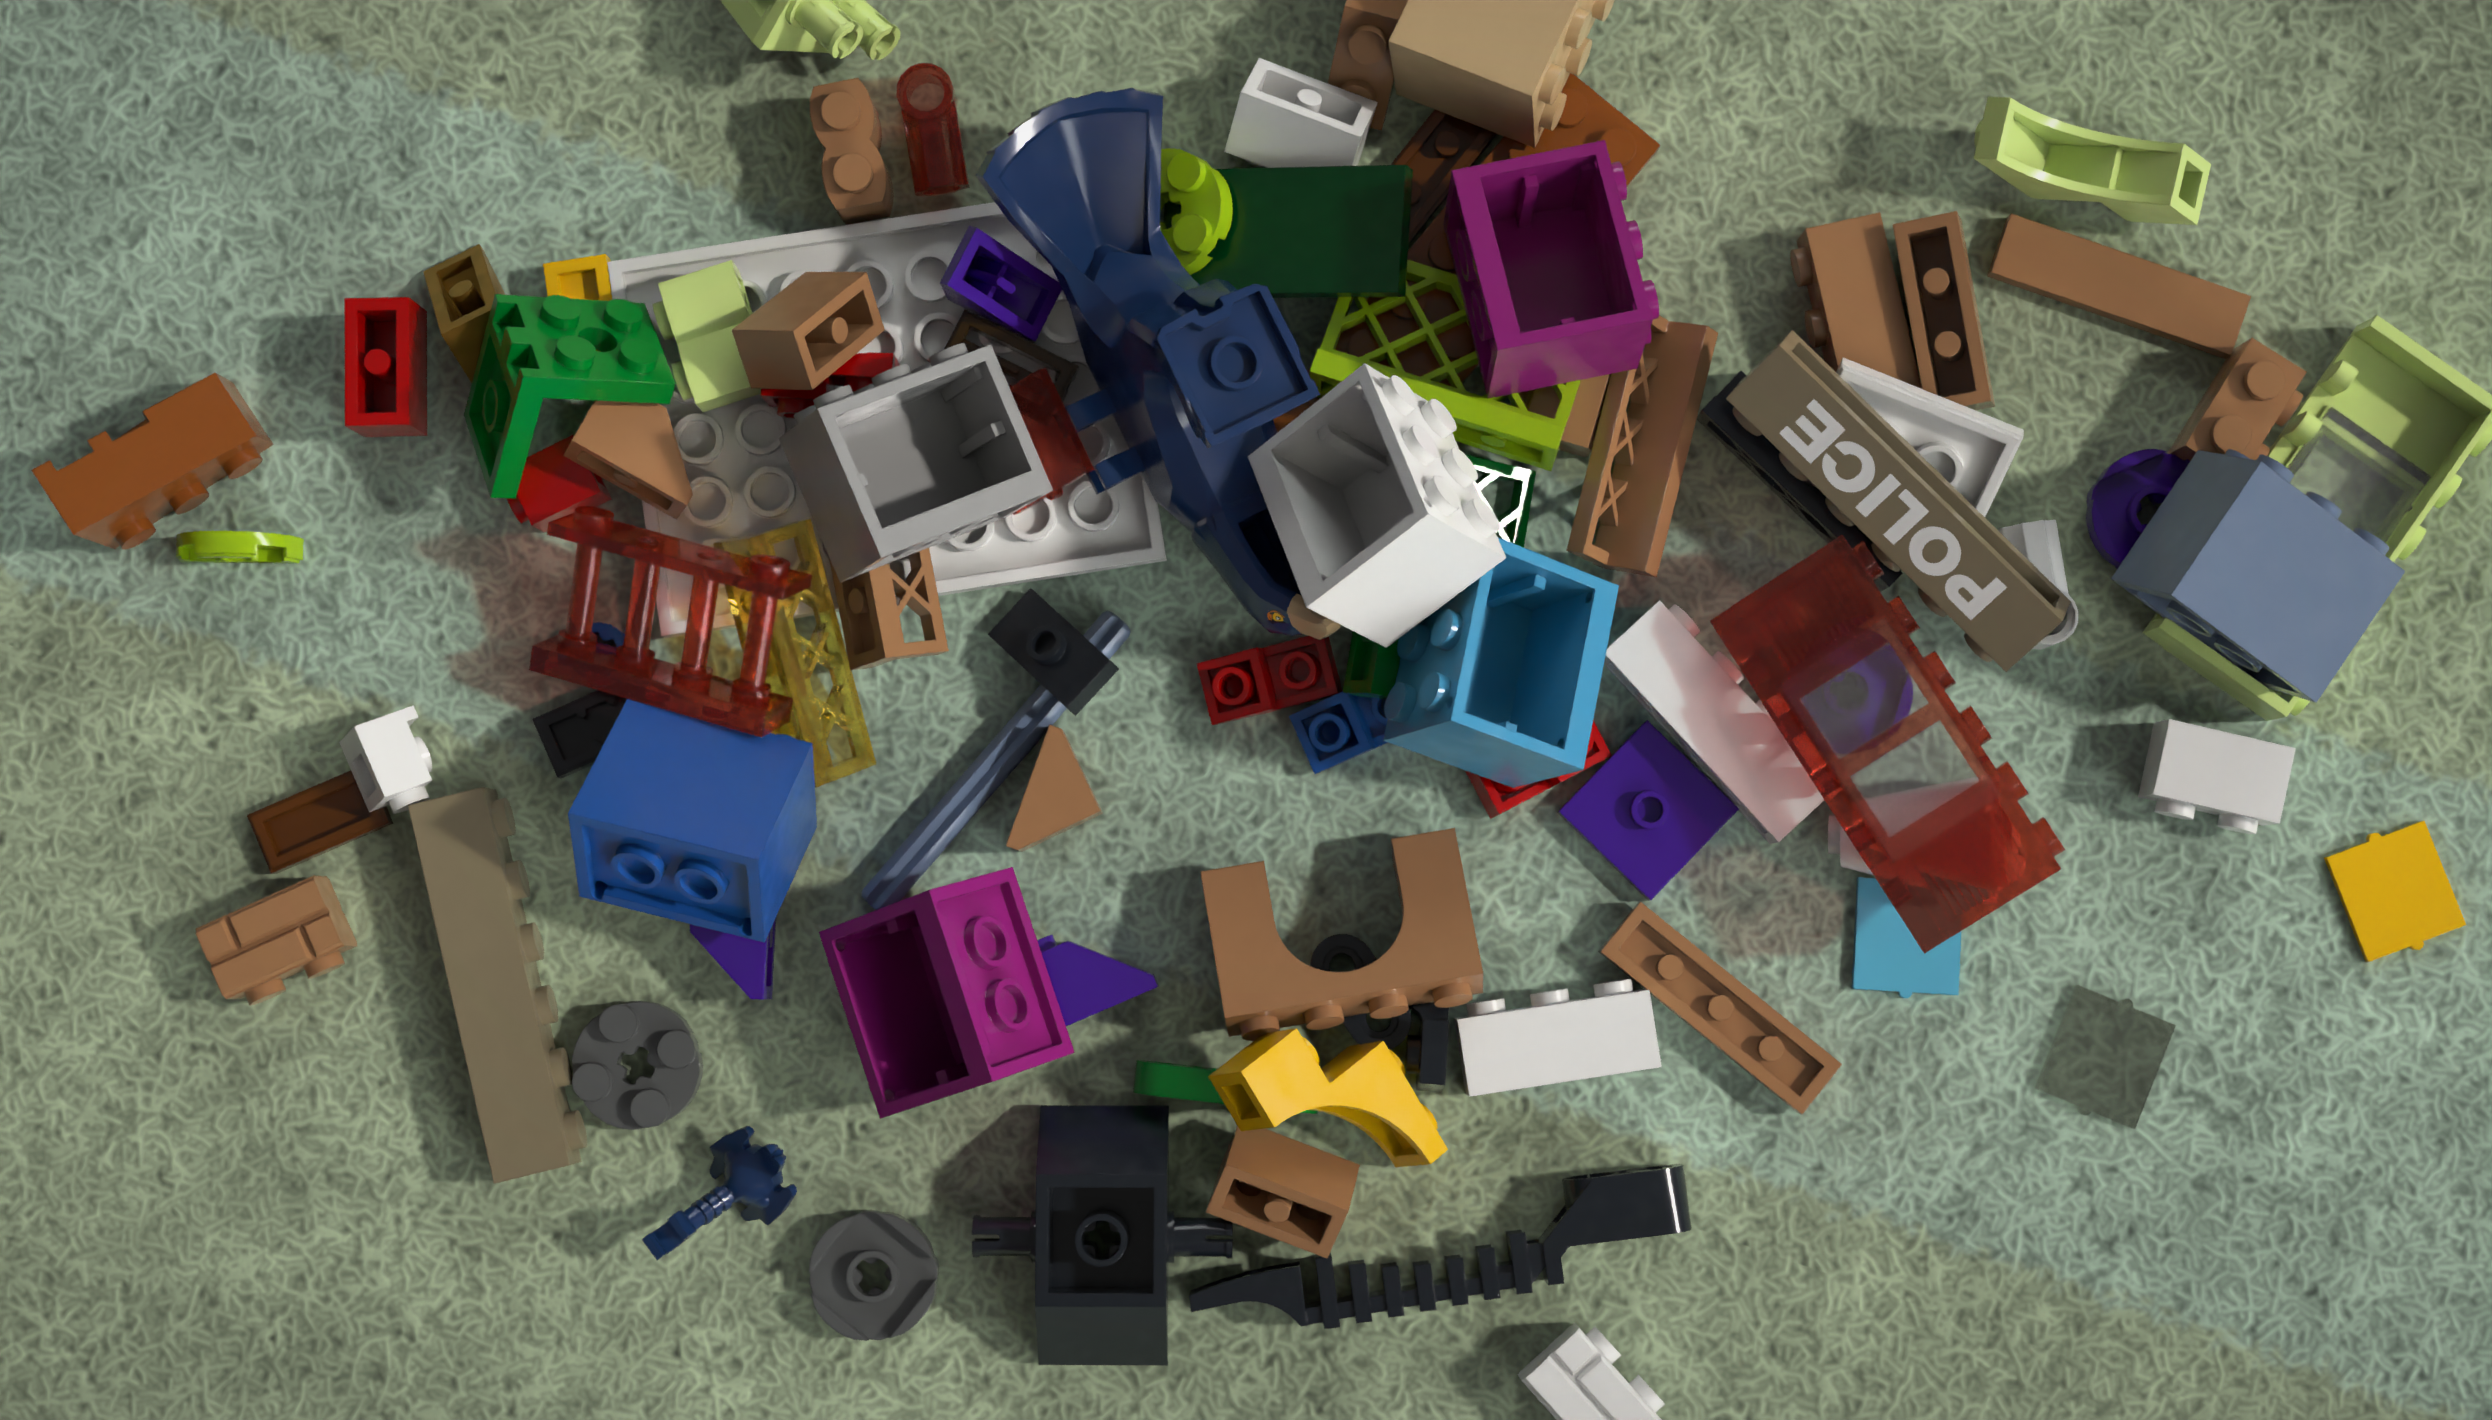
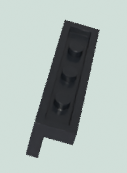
M1740 371L1700 411L1697 420L1875 589L1881 592L1889 588L1903 574L1902 570L1895 572L1885 566L1873 552L1871 546L1873 542L1855 524L1847 526L1839 521L1828 509L1825 503L1826 496L1817 487L1793 476L1780 461V451L1763 434L1760 436L1753 435L1737 421L1733 414L1734 406L1726 398L1746 376L1744 372Z

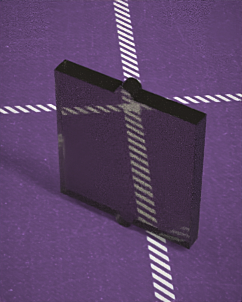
M2075 985L2035 1089L2076 1105L2077 1111L2081 1115H2089L2093 1112L2135 1129L2176 1025L2133 1008V1002L2130 999H2121L2118 1002L2082 986Z

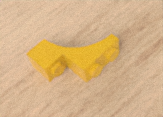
M1297 1028L1270 1032L1258 1037L1208 1076L1240 1131L1274 1128L1300 1112L1313 1110L1340 1117L1357 1126L1383 1149L1395 1167L1432 1164L1448 1150L1437 1131L1438 1126L1435 1117L1425 1105L1420 1103L1405 1077L1406 1072L1402 1061L1392 1050L1388 1049L1384 1041L1349 1046L1320 1068L1317 1051L1306 1038L1301 1036Z

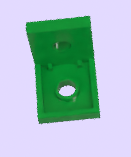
M495 294L464 412L465 421L490 498H516L543 398L670 404L676 383L645 303H634L624 299H613L610 301L570 299L560 295L536 297Z

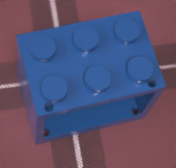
M627 699L568 812L579 897L765 943L817 828L813 743L798 740L785 734H773L735 725L727 720H714L673 710L664 705H652Z

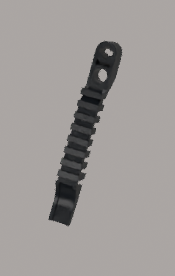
M1670 1164L1589 1174L1590 1178H1588V1174L1563 1178L1565 1205L1539 1239L1526 1240L1525 1232H1522V1230L1505 1231L1509 1261L1496 1262L1495 1249L1491 1247V1244L1475 1246L1477 1273L1465 1275L1463 1257L1461 1258L1460 1254L1444 1256L1447 1278L1433 1280L1431 1263L1429 1264L1428 1260L1412 1262L1415 1284L1401 1286L1397 1263L1380 1264L1383 1289L1369 1292L1364 1260L1348 1261L1352 1295L1337 1298L1331 1253L1328 1258L1315 1254L1320 1301L1304 1302L1300 1262L1297 1261L1242 1272L1195 1288L1189 1294L1191 1312L1238 1302H1261L1284 1311L1300 1327L1323 1322L1324 1329L1340 1327L1339 1319L1355 1317L1356 1323L1372 1322L1371 1313L1386 1311L1388 1318L1404 1316V1307L1418 1305L1420 1312L1436 1310V1302L1449 1300L1452 1306L1469 1304L1468 1296L1481 1294L1484 1300L1501 1298L1500 1290L1512 1288L1516 1294L1533 1293L1532 1283L1542 1270L1543 1278L1547 1285L1564 1284L1561 1257L1570 1246L1690 1231L1692 1227L1684 1165Z

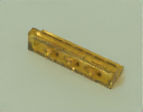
M811 519L799 520L761 533L735 536L713 543L764 732L785 734L798 740L813 743L815 787L876 765ZM794 538L800 561L793 579L780 571L773 544ZM800 601L813 609L816 626L809 641L797 633L793 620ZM817 662L829 669L833 683L826 703L814 695L810 682ZM836 724L846 731L852 757L832 764L827 739L833 725Z

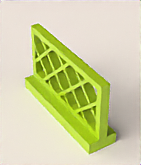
M1407 260L1406 279L1417 283L1409 286L1406 281L1405 297H1386L1371 305L1368 304L1365 297H1338L1321 347L1317 349L1309 371V376L1315 381L1320 393L1317 396L1318 398H1322L1365 363L1389 378L1393 375L1400 377L1415 394L1425 400L1436 399L1441 402L1455 420L1457 429L1453 432V435L1457 442L1552 471L1581 380L1566 382V385L1561 383L1552 386L1560 400L1554 419L1528 411L1519 393L1487 398V394L1480 396L1467 392L1457 373L1478 364L1476 351L1450 362L1436 336L1464 322L1468 324L1457 275ZM1435 288L1451 293L1460 311L1430 324L1416 297ZM1354 299L1359 310L1347 315ZM1406 302L1420 329L1389 343L1375 316ZM1366 321L1380 347L1361 357L1335 350L1341 332ZM1426 340L1440 368L1421 377L1405 372L1396 354ZM1386 359L1390 367L1379 364L1378 362ZM1447 378L1451 386L1439 383V381ZM1508 397L1512 405H1508L1499 401Z

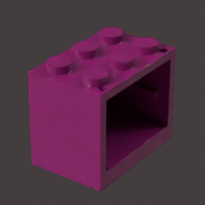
M1605 140L1451 171L1443 225L1487 398L1637 369L1645 344L1651 343V324L1653 319L1659 318L1658 296L1652 280L1643 281L1637 261L1643 258L1641 233L1635 220L1628 222L1626 220L1621 202L1627 199L1624 170L1619 161L1611 163Z
M1013 867L922 892L819 932L880 1119L1075 1053Z

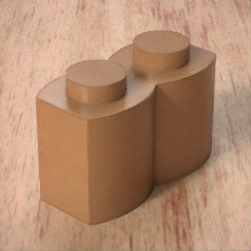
M859 78L814 86L810 97V118L816 136L825 150L822 159L824 188L839 217L846 225L890 217L894 200L893 184L879 153L882 141L881 123L867 89Z

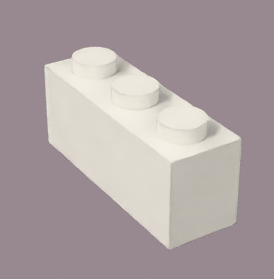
M1624 979L1593 984L1595 997L1570 1000L1568 988L1530 994V1007L1506 1010L1504 998L1466 1004L1468 1016L1454 1018L1466 1095L1470 1097L1662 1067L1650 990L1641 989L1633 991L1632 980Z

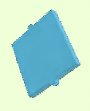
M1857 877L1852 989L1896 991L1901 998L1911 997L1912 992L1959 995L1963 898L1891 879Z

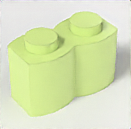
M732 260L658 283L662 301L654 303L653 310L664 340L675 338L681 361L672 363L671 366L682 399L694 398L695 404L702 412H706L761 394V389L751 388L732 333L733 328L753 314L741 274Z

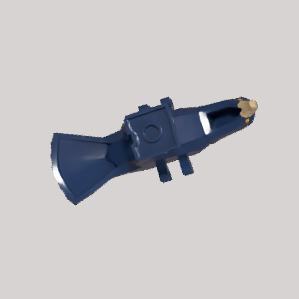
M1134 88L1112 92L1098 91L1076 98L1067 97L1032 112L1031 117L1007 133L1008 137L986 152L987 156L975 176L1009 222L1052 266L1070 305L1085 361L1100 391L1066 406L1065 410L1056 414L1067 437L1077 434L1113 415L1129 449L1094 465L1093 468L1085 472L1096 495L1141 473L1155 501L1192 533L1191 537L1194 544L1221 575L1243 608L1270 633L1285 635L1305 634L1319 640L1330 636L1341 625L1306 608L1248 459L1251 453L1277 433L1273 419L1319 396L1320 393L1315 381L1310 378L1301 360L1299 347L1268 287L1252 284L1237 290L1228 281L1214 279L1200 285L1181 265L1160 229L1163 96L1159 93L1135 90Z

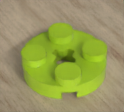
M1165 148L1161 149L1160 214L1165 203L1169 200L1181 205V213L1172 217L1171 228L1167 229L1165 223L1160 221V229L1181 265L1191 275L1204 268L1213 258L1208 256V254L1214 249L1218 238L1226 239L1232 222V197L1224 177L1218 170L1213 169L1206 160L1181 149Z

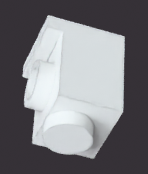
M414 706L356 725L339 742L369 812L390 805L393 814L409 810L408 805L430 799L425 788L432 781L429 774L432 771L430 753L424 741L418 736L413 737L409 728L418 718Z

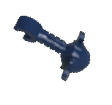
M750 1126L732 1131L711 1145L710 1150L714 1159L710 1167V1174L714 1179L724 1174L725 1181L722 1186H716L710 1190V1193H706L700 1200L692 1203L691 1207L684 1212L680 1210L667 1219L668 1221L642 1239L655 1259L658 1261L694 1235L702 1225L709 1224L714 1218L719 1217L722 1211L725 1212L730 1209L732 1203H743L748 1206L741 1212V1217L745 1221L760 1219L766 1225L775 1221L788 1208L797 1193L794 1184H790L785 1188L781 1186L783 1183L782 1169L786 1160L783 1149H780L777 1144H766L763 1147L758 1144L751 1145L749 1139L754 1134V1130Z

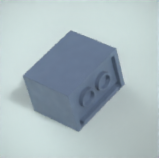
M2228 449L2225 454L2198 450L2111 579L2163 618L2167 617L2267 688L2317 703L2405 573V570L2385 556L2390 548L2381 539L2361 528H2354L2352 531L2340 522L2338 518L2342 511L2334 503L2317 493L2308 491L2304 494L2290 483L2294 474L2278 461L2265 455H2259L2256 460H2252L2232 449Z

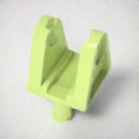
M720 0L751 42L760 50L829 53L833 58L838 57L841 59L852 53L857 46H860L870 59L881 60L893 51L900 39L901 32L899 28L891 24L866 0Z

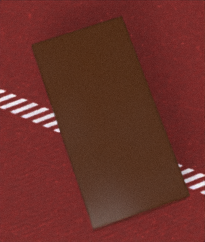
M351 770L247 815L271 874H278L393 824L386 806L369 812Z

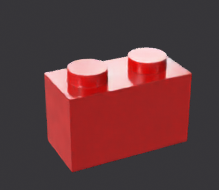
M409 297L344 298L345 426L363 437L427 436V311Z

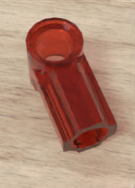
M918 63L910 66L900 76L897 83L896 96L901 107L915 195L936 196L970 188L957 112V97L950 77L941 67L932 63ZM925 83L935 84L944 90L941 104L930 111H920L910 104L913 91Z

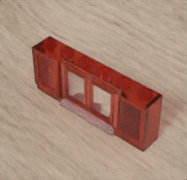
M1841 535L1741 599L1729 609L1710 620V622L1869 870L1875 876L1922 951L1926 953L2061 870L2062 867L2055 856L2065 851V848L2044 817L2034 823L2031 822L2018 802L2029 795L2008 761L1998 767H1995L1982 747L1983 744L1993 738L1972 706L1961 712L1955 706L1946 692L1948 688L1956 684L1955 680L1935 650L1925 657L1919 651L1910 635L1919 630L1920 627L1900 596L1887 602L1874 580L1882 576L1884 572L1865 543L1862 541L1852 548L1847 539Z

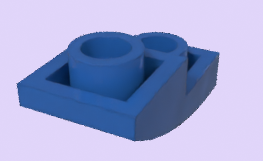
M1342 691L1289 716L1314 774H1318L1389 743L1383 741L1388 720L1384 712L1385 699L1360 697L1346 694Z

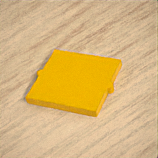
M2419 821L2383 836L2379 833H2370L2366 837L2367 842L2324 858L2365 962L2376 960L2407 947L2412 950H2420L2424 946L2423 941L2466 925L2425 821Z

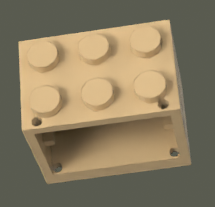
M1408 0L1389 39L1396 94L1535 148L1544 128L1553 131L1557 126L1567 98L1566 94L1561 93L1570 73L1579 76L1582 72L1592 47V39L1587 38L1595 19L1603 22L1606 20L1615 0Z

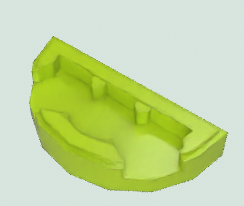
M250 531L183 532L176 536V557L181 562L300 563V560H303L304 538Z

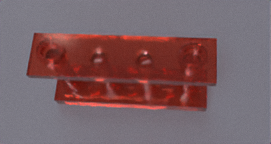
M580 506L575 508V513L548 522L547 535L577 543L566 629L560 630L558 635L532 646L530 671L761 738L790 722L793 698L771 692V685L766 683L778 599H787L810 588L811 574L790 569V562L782 557L758 554L750 558L614 520V513L600 507ZM603 551L635 559L624 643L618 647L597 642V635L592 633ZM661 567L693 575L681 662L675 664L656 659L655 652L649 649ZM719 583L752 592L740 678L733 681L712 675L713 669L707 666Z

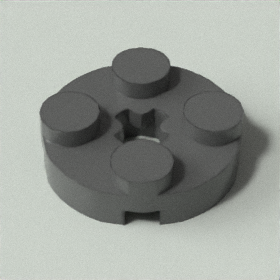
M649 1001L612 1005L594 1017L585 1026L576 1042L572 1057L573 1090L584 1101L591 1113L609 1125L628 1130L659 1126L683 1112L694 1099L699 1089L703 1075L702 1055L699 1052L698 1041L694 1037V1032L688 1022L680 1014L667 1006ZM639 1047H642L649 1051L647 1062L655 1067L654 1073L651 1077L639 1076L636 1082L632 1083L625 1078L627 1068L621 1065V1059L624 1053L634 1055Z
M866 1210L845 1217L835 1223L817 1242L809 1264L811 1297L820 1317L841 1335L853 1340L864 1341L892 1338L910 1330L930 1308L937 1291L939 1263L928 1237L912 1221L893 1212ZM863 1259L870 1264L881 1259L888 1265L885 1276L891 1282L886 1291L875 1286L869 1292H866L859 1286L863 1274L857 1267Z

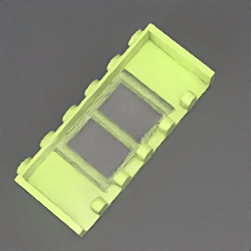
M2376 315L2355 327L2307 398L2301 403L2271 446L2267 456L2278 461L2294 474L2290 483L2302 493L2306 494L2308 491L2317 493L2339 507L2342 514L2338 520L2352 531L2354 528H2361L2385 542L2390 548L2385 556L2391 561L2395 562L2397 558L2405 560L2417 548L2426 534V529L2420 526L2429 511L2433 506L2439 509L2445 505L2460 486L2462 477L2456 473L2468 455L2476 457L2492 440V395ZM2157 612L2142 632L2161 645L2167 652L2266 721L2287 717L2289 713L2296 716L2310 702L2309 700L2267 688L2167 617L2163 618Z

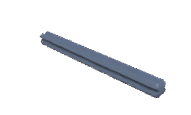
M1105 611L1083 636L1110 659L1127 640L1131 631L1128 625L1117 615L1110 611ZM1040 684L864 887L861 895L875 910L899 902L1043 737L1048 730L1049 724L1053 725L1067 709L1044 686Z

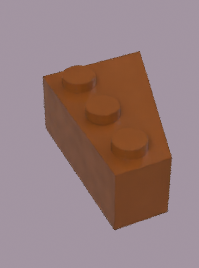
M213 373L143 410L142 412L146 419L112 441L108 433L104 431L87 440L93 452L58 471L50 460L32 469L31 471L73 535L113 549L119 546L123 550L133 548L149 539L156 532L153 524L173 510L176 514H183L202 504L209 497L206 489L225 476H228L229 479H236L255 469L263 460L260 453L274 444L234 383L217 373Z

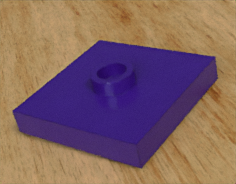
M1646 720L1557 813L1648 901H1651L1739 808Z

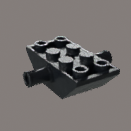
M1040 1105L1036 1165V1210H1032L1031 1217H981L980 1215H974L972 1235H999L1000 1238H975L972 1241L973 1258H980V1256H1031V1262L1035 1263V1315L1039 1365L1168 1366V1263H1174V1257L1232 1258L1233 1239H1207L1206 1236H1232L1233 1223L1222 1218L1175 1217V1212L1169 1211V1105ZM1098 1221L1109 1222L1110 1230L1120 1234L1121 1241L1112 1242L1109 1253H1099L1096 1242L1086 1241L1085 1233L1093 1231Z

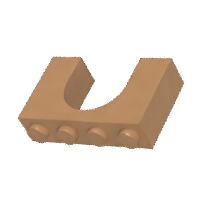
M1455 828L1391 839L1392 861L1403 914L1402 925L1396 940L1385 954L1373 963L1352 971L1330 972L1316 969L1300 961L1286 948L1276 929L1264 861L1201 871L1228 1036L1241 1035L1243 1040L1254 1041L1264 1034L1280 1031V1028L1305 1024L1306 1028L1311 1030L1328 1029L1342 1024L1344 1017L1370 1013V1016L1375 1019L1392 1018L1406 1013L1409 1010L1408 1006L1434 1002V1005L1440 1008L1456 1007L1470 1002L1473 999L1472 995L1483 993V969Z

